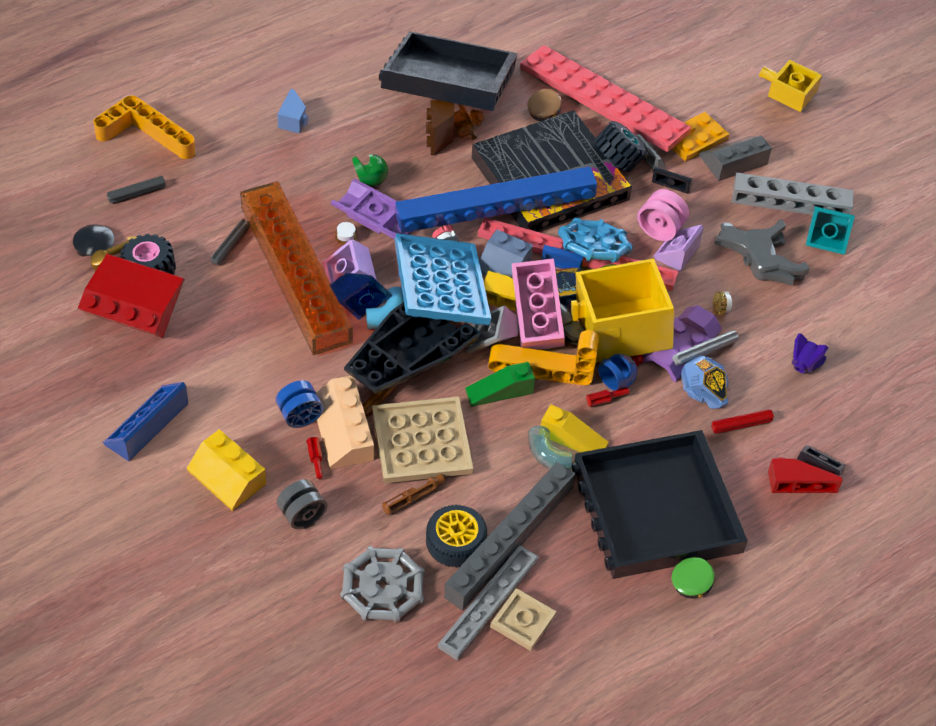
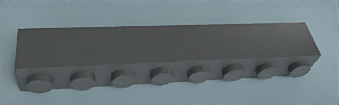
M556 462L445 583L444 598L463 611L499 571L518 546L522 545L573 489L575 473Z

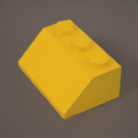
M220 429L201 443L187 466V471L232 511L266 485L265 468Z

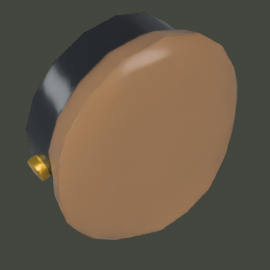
M542 89L535 92L527 103L530 115L537 121L557 116L560 113V95L551 89Z

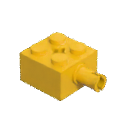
M789 60L778 73L764 66L760 71L759 77L771 82L768 97L801 112L818 92L822 75Z

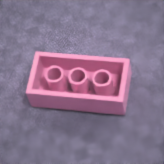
M554 259L512 263L521 347L536 350L564 347L565 337Z

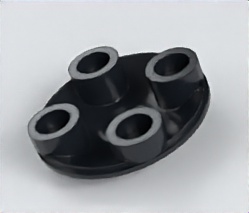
M98 224L82 227L73 237V246L77 250V254L82 257L92 256L98 250L105 251L114 244L113 232L106 226Z

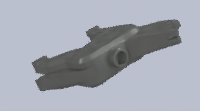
M783 219L778 220L770 228L748 231L737 229L731 223H722L720 225L721 231L716 236L715 244L732 249L743 255L745 266L750 267L756 279L772 280L792 286L794 280H804L806 274H808L809 267L806 262L797 265L785 257L776 255L775 248L783 246L786 242L782 232L786 227Z

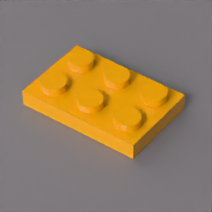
M703 112L683 122L691 127V132L675 145L672 150L686 162L698 156L700 152L709 150L728 140L730 134L711 116Z

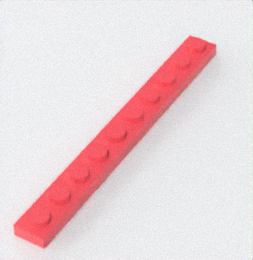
M489 218L483 219L478 230V237L489 240L498 229L532 244V252L542 254L544 245L565 250L561 238ZM621 256L617 262L593 259L587 261L584 257L582 266L598 269L640 260ZM657 265L666 290L673 291L679 271Z

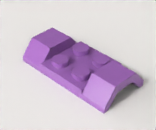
M355 178L352 180L348 192L339 201H331L332 206L347 213L349 218L379 234L382 232L395 239L396 233L406 235L411 233H401L396 218V200Z
M699 305L686 308L678 318L674 319L673 349L646 353L643 355V363L654 361L667 369L671 379L676 382L681 377L682 368L685 363L679 366L675 365L672 360L673 355L715 338L722 330L716 316Z

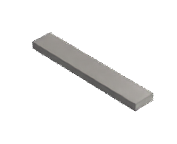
M519 545L438 643V648L458 661L535 566L539 557Z

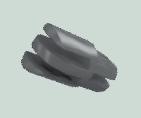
M560 304L564 337L570 344L577 345L580 333L585 330L578 321L572 320V314L564 305Z

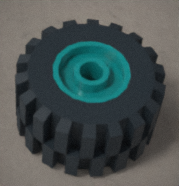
M611 121L595 138L596 144L604 156L615 166L627 172L632 171L647 154L639 138L627 127L616 121Z

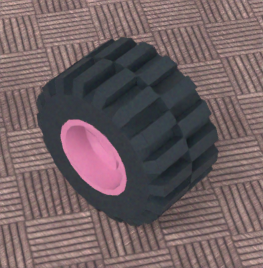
M157 234L138 235L135 239L131 238L129 243L124 244V249H121L120 258L172 275L175 274L176 263L171 243L166 241V238L163 236L159 237Z

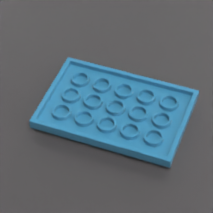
M396 233L394 241L406 315L436 320L468 322L477 325L490 324L491 314L475 244Z

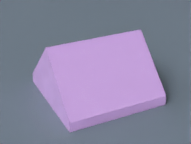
M698 225L679 230L673 239L662 244L653 257L681 272L699 248L704 227Z

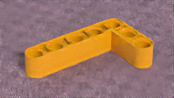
M130 95L123 98L93 120L95 136L99 141H109L133 124L182 159H191L196 154L195 140L192 134L137 96Z
M591 330L581 332L576 355L496 344L491 347L488 368L493 372H497L509 365L529 362L536 379L583 386L589 385L593 379L599 335Z

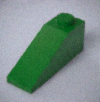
M529 362L509 365L465 387V391L470 405L473 407L533 394L535 377Z

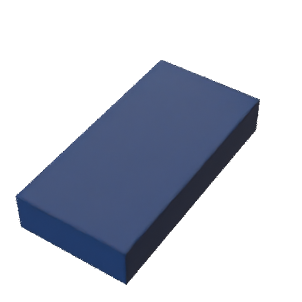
M544 245L541 260L554 259L555 267L560 269L575 267L582 270L584 257L574 252Z

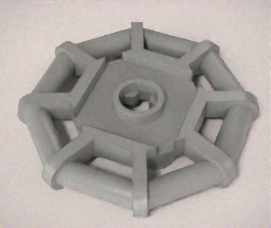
M369 546L366 551L350 563L344 564L342 568L344 576L342 592L340 593L341 599L346 600L361 615V619L364 621L368 619L394 620L396 623L418 604H422L424 601L423 580L426 572L423 567H419L404 552L403 548L383 549ZM376 557H377V558H394V559H393L392 563H391V562H377ZM370 559L371 563L366 566L365 570L360 571L357 569ZM400 561H401L411 572L405 574V573L403 572V569L401 568V566L398 565V564L400 563ZM353 577L360 580L359 588L352 589ZM414 580L413 592L407 591V582ZM381 581H385L386 583H389V585H386L385 589L380 588V585L378 583ZM356 597H364L367 600L368 606L365 607ZM400 599L401 601L403 599L407 600L399 608L395 607L396 602ZM374 608H389L390 611H387V610H373V609H374Z

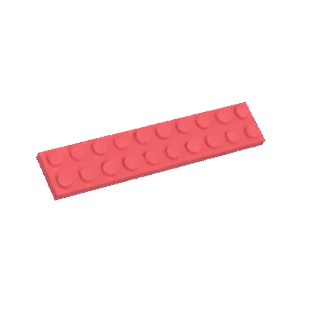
M545 45L520 62V69L611 121L621 123L634 134H640L646 141L666 152L670 151L691 132V127Z

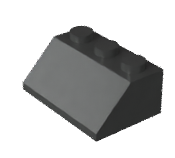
M762 135L749 136L700 152L699 156L717 180L720 181L735 176L736 173H744L767 165L772 147Z

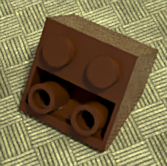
M431 100L430 108H427L426 111L427 120H430V122H426V134H430V136H427L426 143L427 147H430L431 155H436L453 142L454 103L441 100Z

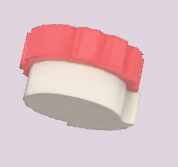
M450 225L440 227L432 234V237L436 239L457 241L458 239L453 227Z

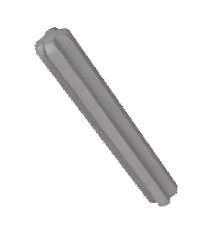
M732 330L673 355L672 360L675 365L679 366L701 355L703 356L736 342L739 336L736 331Z

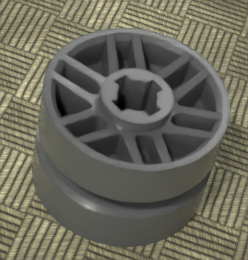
M308 479L292 483L277 498L278 508L294 529H303L314 524L324 515L328 507L327 502L313 482Z

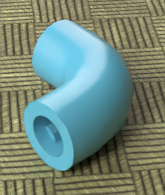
M391 287L386 291V304L384 306L366 309L367 330L376 329L390 311L404 302L401 287Z

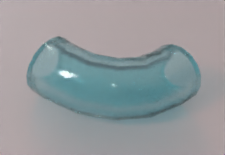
M543 426L530 428L528 431L529 446L536 460L548 469H551L558 462L571 470L572 452L559 450L554 447L550 442V431L548 428Z

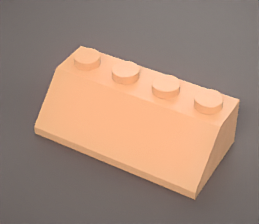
M346 376L331 379L316 392L323 405V412L317 419L330 469L374 461V444L354 377Z

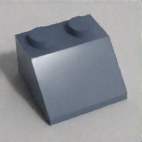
M497 229L488 240L479 261L481 273L486 276L488 271L513 279L512 263L531 261L533 245Z

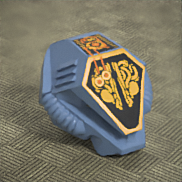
M702 355L685 363L682 368L681 377L683 389L690 398L702 403L706 402L711 409L722 408L728 404L727 387L729 381L723 365Z

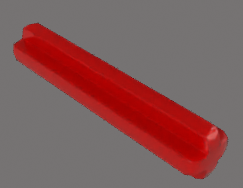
M771 409L720 419L713 421L711 428L713 433L717 434L773 421L774 414Z

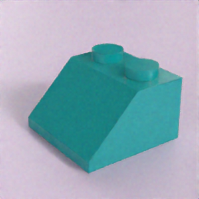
M814 206L805 245L845 255L855 216Z

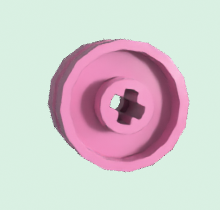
M659 189L650 196L639 210L637 220L643 231L650 237L659 241H669L674 238L689 218V209L685 201L675 192Z

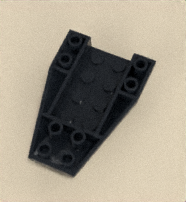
M403 302L390 311L346 364L344 371L372 392H383L452 359L480 338L482 333L467 322L457 328L447 320L406 315Z

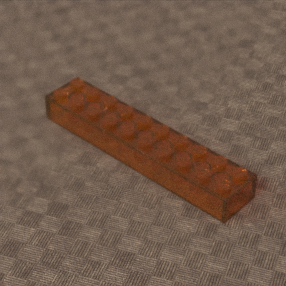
M276 181L240 191L241 209L250 223L249 225L312 354L317 355L352 344L353 326L279 182Z

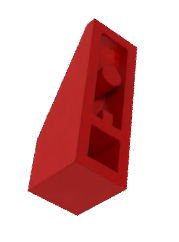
M784 457L772 459L768 469L772 493H838L843 481L842 477L797 459H786Z

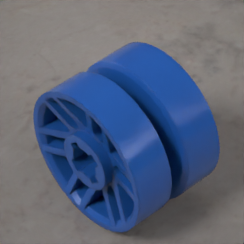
M300 380L292 382L283 387L276 396V404L287 425L292 428H300L313 423L323 412V405L309 381Z

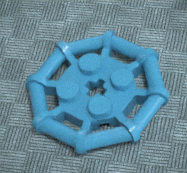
M574 218L571 223L561 226L558 230V235L563 241V248L566 251H573L585 257L587 261L593 259L617 262L621 256L629 254L633 249L632 244L627 239V232L624 229L615 228L605 223L602 219L594 221Z

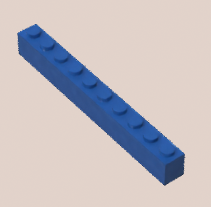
M589 166L395 202L396 218L401 233L413 232L596 197L597 182Z

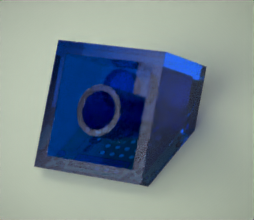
M345 273L330 284L338 302L358 320L366 315V309L376 308L392 297V294L372 275Z

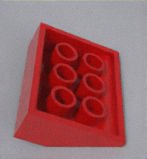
M106 254L85 287L77 309L86 314L163 338L185 279Z

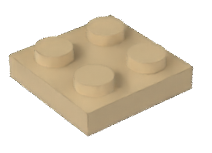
M516 588L495 616L490 627L532 651L556 617V611Z

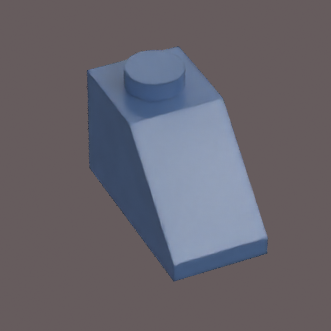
M290 89L277 114L278 128L300 133L303 126L306 127L308 123L306 106L295 90Z

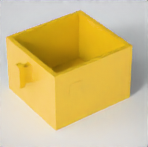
M654 259L576 272L577 300L571 301L572 320L578 321L579 318L584 330H591L599 335L595 363L601 362L605 358L609 359L611 356L619 353L635 356L673 349L674 307Z

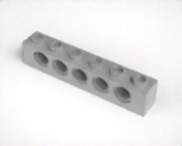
M736 173L731 203L812 215L814 206L851 214L853 209V190Z

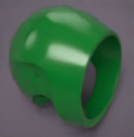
M369 154L370 161L367 165H363L359 158L354 156L352 161L360 182L374 187L385 181L388 175V165L381 156Z

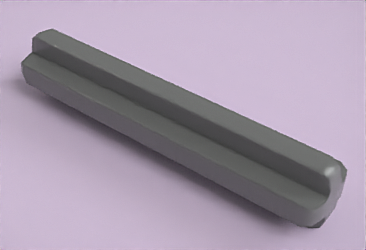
M158 176L107 192L108 201L115 203L165 187V180L163 176Z
M241 219L212 254L211 262L218 266L224 261L250 228L249 221Z

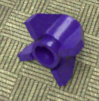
M798 333L794 343L792 364L796 371L804 374L824 364L827 359L825 353L829 347L807 341L808 339L804 335Z

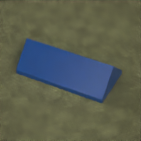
M179 382L162 385L102 443L127 461H130L188 405L185 383Z

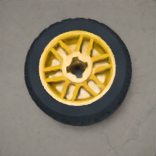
M448 505L438 509L429 519L426 528V546L430 555L437 562L448 567H461L487 538V526L483 517L474 509L468 506L465 507V505Z

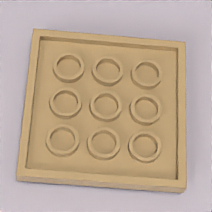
M459 397L372 406L384 483L428 479L440 474L443 477L473 474V464Z

